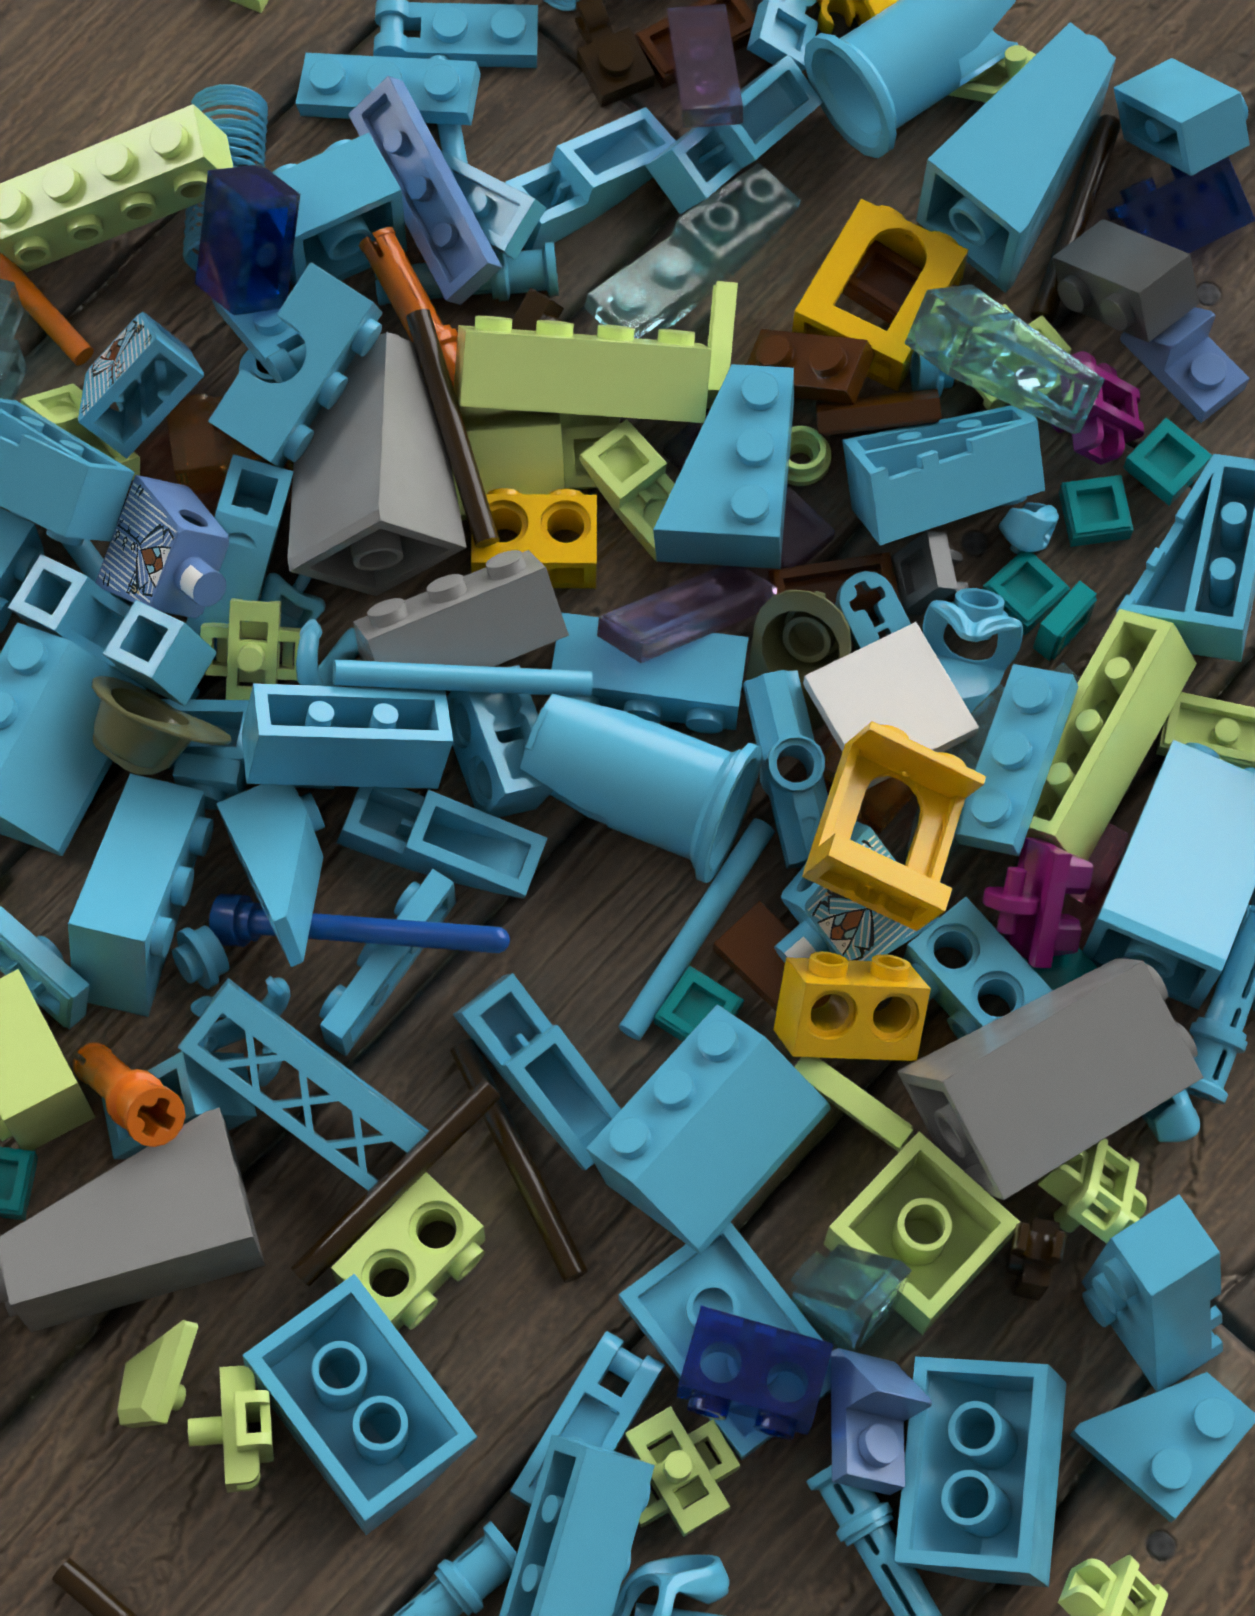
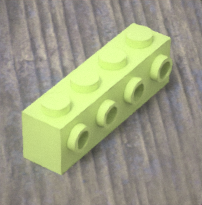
M192 104L0 183V253L27 273L237 188L227 135Z
M475 316V326L458 325L454 392L459 406L704 423L712 349L701 343H694V332L659 329L658 340L634 338L635 328L598 325L597 335L573 334V323L550 320H537L536 331L512 329L513 319L496 316Z
M1123 609L1118 610L1077 683L1079 687L1026 837L1041 838L1068 853L1078 855L1087 861L1089 860L1197 664L1174 623Z

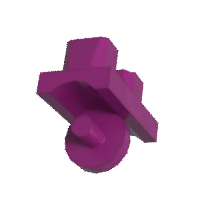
M1026 837L1019 855L1018 866L1008 867L1004 887L985 888L982 903L1000 911L996 931L1005 934L1004 938L1022 957L1029 961V965L1037 968H1051L1053 956L1078 952L1082 932L1079 919L1061 912L1065 894L1084 895L1090 889L1094 869L1093 864L1041 838Z

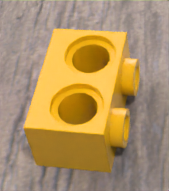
M508 488L494 489L486 494L496 529L512 530L518 536L509 542H497L481 548L475 546L473 537H471L472 573L485 568L486 562L497 554L511 550H519L521 552L529 550L546 567L553 588L596 589L597 495H584L582 492L574 489H557L548 495L521 494L517 490ZM565 529L572 530L580 535L577 540L569 543L556 541L551 536L555 532Z
M823 951L811 953L810 958L786 957L773 1030L793 1057L917 1061L931 988L911 966L910 962L894 955H875L871 961L848 960L839 954ZM832 994L825 1005L812 1009L818 999ZM892 997L891 1002L884 1009L874 1012L881 1001Z

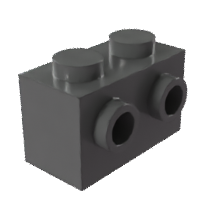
M1104 219L1052 257L1058 281L1057 291L1063 306L1148 343L1199 304L1191 255L1189 253Z

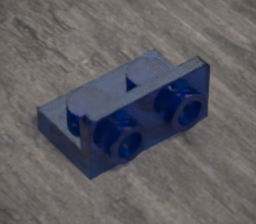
M1229 156L1192 176L1174 166H1170L1174 177L1158 185L1155 184L1152 176L1119 191L1123 202L1106 210L1111 221L1123 218L1127 229L1186 253H1191L1255 221L1254 214Z

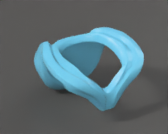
M941 600L932 601L924 615L923 634L974 720H977L990 708L1005 670L1018 654L1023 638L1022 623L1016 618L995 615L978 622H972L965 611L955 604ZM948 622L958 636L967 641L979 642L991 635L998 634L997 648L994 655L984 660H972L952 652L943 638Z
M680 1555L653 1560L641 1565L623 1582L612 1616H630L640 1594L651 1586L659 1587L658 1600L652 1616H671L677 1593L709 1605L728 1594L729 1577L721 1559L715 1555Z

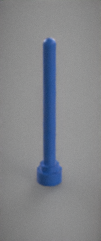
M220 894L214 900L210 911L209 928L216 935L221 945L245 947L250 941H257L261 935L276 936L261 904L253 902L249 896ZM317 913L312 914L308 939L486 953H501L508 948L510 943L508 932L501 927Z

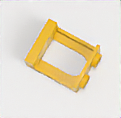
M861 199L796 307L792 332L868 340L875 352V356L867 377L898 392L909 373L912 354L953 284L959 286L961 283L969 250L960 246L954 238L946 233L928 231L907 221L901 213L889 206H876ZM875 239L923 269L887 331L834 306L867 249Z
M871 721L844 746L802 877L915 931L920 930L946 911L952 888L940 883L964 801L984 785L986 776L966 767L960 758L952 754L935 752L909 739L908 735L897 727L880 725ZM888 776L899 779L908 785L917 797L920 808L919 821L905 865L850 840L866 789L875 778Z

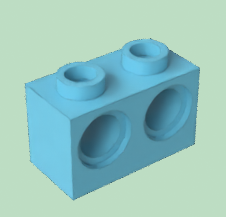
M520 665L512 666L510 668H520ZM451 691L447 696V704L453 736L452 746L475 809L497 818L537 809L553 790L520 769L525 746L538 717L531 694Z
M964 897L907 945L903 958L910 962L911 966L931 988L928 1001L934 998L950 1016L947 1019L948 1025L958 1039L1001 1018L991 1016L981 1009L978 1003V998L981 996L994 994L1002 997L1008 1003L1010 1012L1053 991L1009 942L996 931V928L967 897ZM943 947L955 948L964 955L967 964L961 968H947L938 962L934 952Z

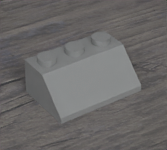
M511 550L497 554L486 562V567L466 576L452 574L438 578L427 586L426 592L407 600L393 598L379 602L368 610L367 616L353 621L360 661L494 667L569 636L547 569L529 550L525 552Z

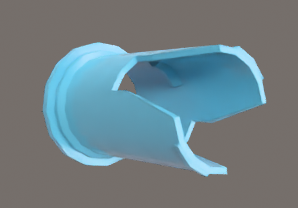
M899 0L840 39L835 35L820 33L806 44L804 54L809 83L823 101L820 105L822 110L842 137L862 154L880 158L894 148L897 128L1004 59L1005 51L1011 46L1018 45L1017 42L1005 40L992 30L1016 0Z
M552 693L544 707H542L525 746L520 769L553 790L550 794L551 796L585 816L604 823L609 828L690 859L693 868H695L696 879L708 883L721 868L745 817L760 770L762 747L753 743H747L742 750L730 752L625 711Z

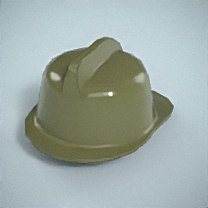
M787 590L773 595L760 608L754 624L746 672L747 680L765 673L780 670H797L812 731L821 728L825 721L803 685L804 676L851 653L850 626L843 612L826 598V593Z
M98 676L92 680L91 687L101 699L94 721L93 743L96 749L127 771L137 775H148L167 770L191 741L210 745H227L232 741L231 736L222 729L174 709L149 691L132 683L107 676Z

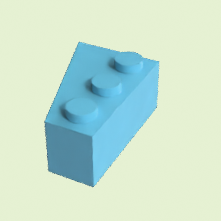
M1213 454L1175 515V522L1160 547H1155L1146 562L1145 571L1130 595L1126 594L1116 612L1119 609L1174 623L1191 654L1242 662L1255 596V459Z
M130 773L68 922L71 968L90 984L87 1003L141 1016H149L181 908L187 904L194 881L193 868L197 855L205 856L212 837L213 819L205 817L204 790Z
M1179 1194L1110 1238L1081 1281L1086 1288V1291L1082 1293L1083 1300L1094 1319L1102 1327L1112 1326L1156 1392L1168 1388L1223 1352L1222 1340L1217 1334L1214 1335L1212 1329L1222 1323V1313L1216 1305L1210 1308V1300L1221 1294L1220 1251Z

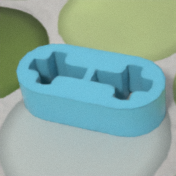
M864 571L854 574L842 583L837 592L836 606L843 612L850 626L851 641L856 651L879 640L878 633L883 630L888 636L911 624L892 585L885 577L876 572ZM861 584L866 592L875 589L879 592L881 600L874 605V611L881 623L880 625L874 627L865 610L857 612L852 610L849 602L857 596L855 585Z

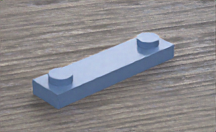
M387 76L348 115L359 136L366 133L371 135L402 190L405 224L445 300L461 305L502 268V265L404 82Z

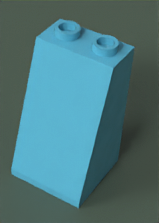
M1071 22L927 159L916 221L928 231H940L948 234L960 246L968 249L966 262L1005 293L1014 285L1097 126L1116 57L1109 53L1108 48L1099 38L1090 34L1086 35Z
M1176 740L1172 741L1082 950L1096 966L1100 967L1116 958H1123L1124 956L1129 959L1143 960L1145 964L1153 967L1160 975L1167 988L1168 997L1199 1010L1223 970L1255 888V768L1248 767L1242 769L1223 761L1214 750L1199 743L1190 742L1183 744Z

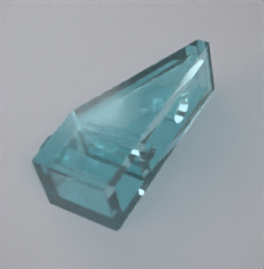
M974 285L928 289L905 340L907 346L948 376L1072 434L1081 432L1105 380Z
M838 1244L826 1258L816 1251L798 1269L791 1279V1282L798 1287L793 1292L791 1300L811 1326L835 1349L841 1348L857 1352L892 1315L912 1270L900 1260Z

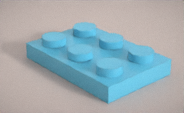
M731 1222L701 1255L685 1244L619 1294L618 1300L710 1421L714 1420L726 1442L741 1461L831 1392L832 1351Z

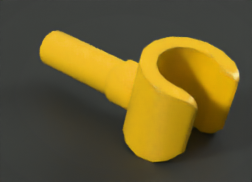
M817 0L821 7L817 22L818 28L822 33L832 34L834 22L829 15L830 12L840 13L845 18L847 26L851 27L856 12L853 0Z

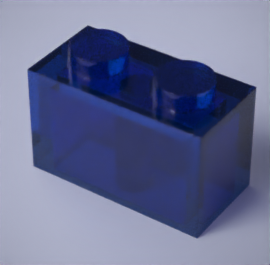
M261 164L208 170L195 284L232 315L280 309L288 295L301 194Z

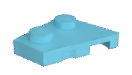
M1205 1372L1079 1423L1070 1436L1171 1523L1255 1424V1412L1208 1372Z

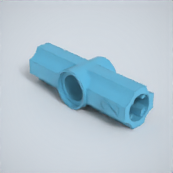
M780 670L747 680L742 686L756 744L762 747L760 783L770 798L786 869L803 868L807 862L828 798L823 777L825 757L820 746L814 740L798 671ZM783 756H792L799 759L806 768L807 779L802 782H790L784 779L777 769V759Z

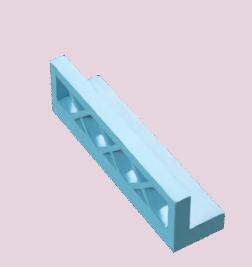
M229 978L214 995L206 1011L178 1045L180 1050L367 1191L379 1180L367 1171L364 1145L392 1141L405 1152H408L430 1131ZM223 1013L245 1030L248 1056L219 1060L198 1043ZM253 1037L274 1053L256 1055ZM279 1061L288 1062L299 1071L302 1097L272 1100L260 1091L257 1064ZM250 1066L252 1084L231 1068ZM307 1078L327 1093L309 1095ZM341 1102L352 1111L355 1137L325 1140L313 1130L310 1105ZM303 1106L305 1124L285 1110V1108ZM360 1118L380 1133L362 1136ZM356 1146L358 1164L338 1149Z

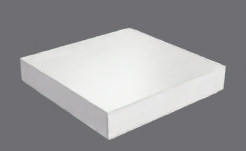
M917 622L804 676L803 685L842 752L845 744L871 721L880 725L897 727L904 731L909 739L935 752L946 751L976 736L979 726ZM891 777L875 778L870 782L867 789Z

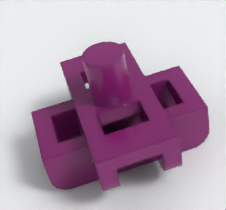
M1085 351L1065 357V369L1060 370L1064 406L1051 412L1050 420L1053 428L1058 433L1072 430L1074 452L1099 465L1118 459L1123 454L1126 443L1139 439L1144 435V425L1139 420L1137 405L1141 401L1139 389L1118 378L1116 369L1109 364L1100 363L1096 365L1095 357Z

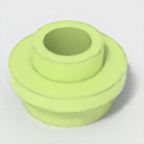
M803 425L792 427L790 456L795 453H804L810 457L811 461L807 464H797L789 459L788 484L795 486L814 484L821 480L829 470L831 464L830 445L824 436L812 427Z

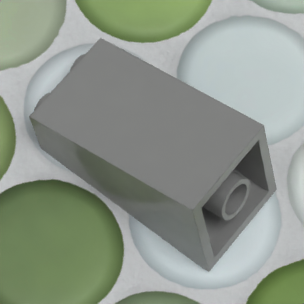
M388 332L379 335L375 344L365 356L355 355L343 374L348 377V383L342 395L329 410L322 406L309 427L314 430V436L306 451L294 462L288 545L290 572L373 596L384 593L467 548L452 467L414 342Z
M1116 958L897 1071L936 1147L991 1196L1003 1200L1203 1078L1194 1060L1198 1055V1051L1193 1038L1180 1023L1174 1021L1164 1002L1168 998V992L1162 978L1153 967L1145 964L1143 960Z
M220 1108L204 1112L184 1124L178 1135L167 1144L157 1147H146L1 1235L0 1303H5L9 1316L18 1315L28 1329L34 1332L265 1266L235 1148Z

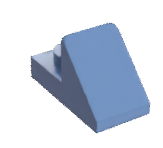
M1194 307L1149 343L1123 332L1120 341L1200 423L1241 393L1249 381V377L1208 336L1216 317L1210 310Z
M841 1348L831 1352L832 1482L887 1495L905 1488L904 1421L931 1407L932 1401L896 1362Z

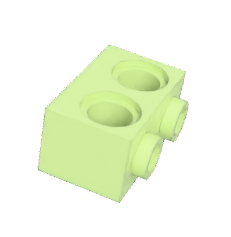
M425 1172L331 1267V1270L338 1285L355 1274L397 1331L404 1324L412 1330L436 1306L438 1299L433 1294L451 1276L456 1281L463 1279L482 1259L485 1251L480 1246L485 1242L484 1226ZM443 1221L450 1224L456 1230V1234L447 1246L435 1249L425 1246L419 1240L421 1230L431 1222ZM391 1268L403 1271L409 1277V1282L400 1294L393 1297H384L372 1289L373 1280L381 1271Z

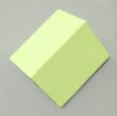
M459 406L486 494L491 490L499 488L514 489L521 494L546 495L557 489H565L559 413ZM453 474L461 520H467Z

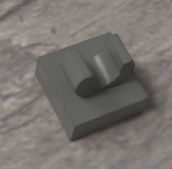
M926 530L891 556L901 605L906 614L922 615L926 612L932 601L952 602L957 591L969 588L968 583L956 581L954 567L963 561V557L960 552L949 548L947 534L944 532Z

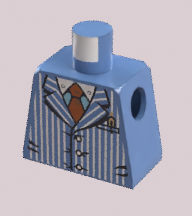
M135 475L95 583L102 589L133 603L135 600H138L164 613L197 618L203 614L205 607L216 604L225 593L226 580L219 573V570L229 547V535L189 487Z

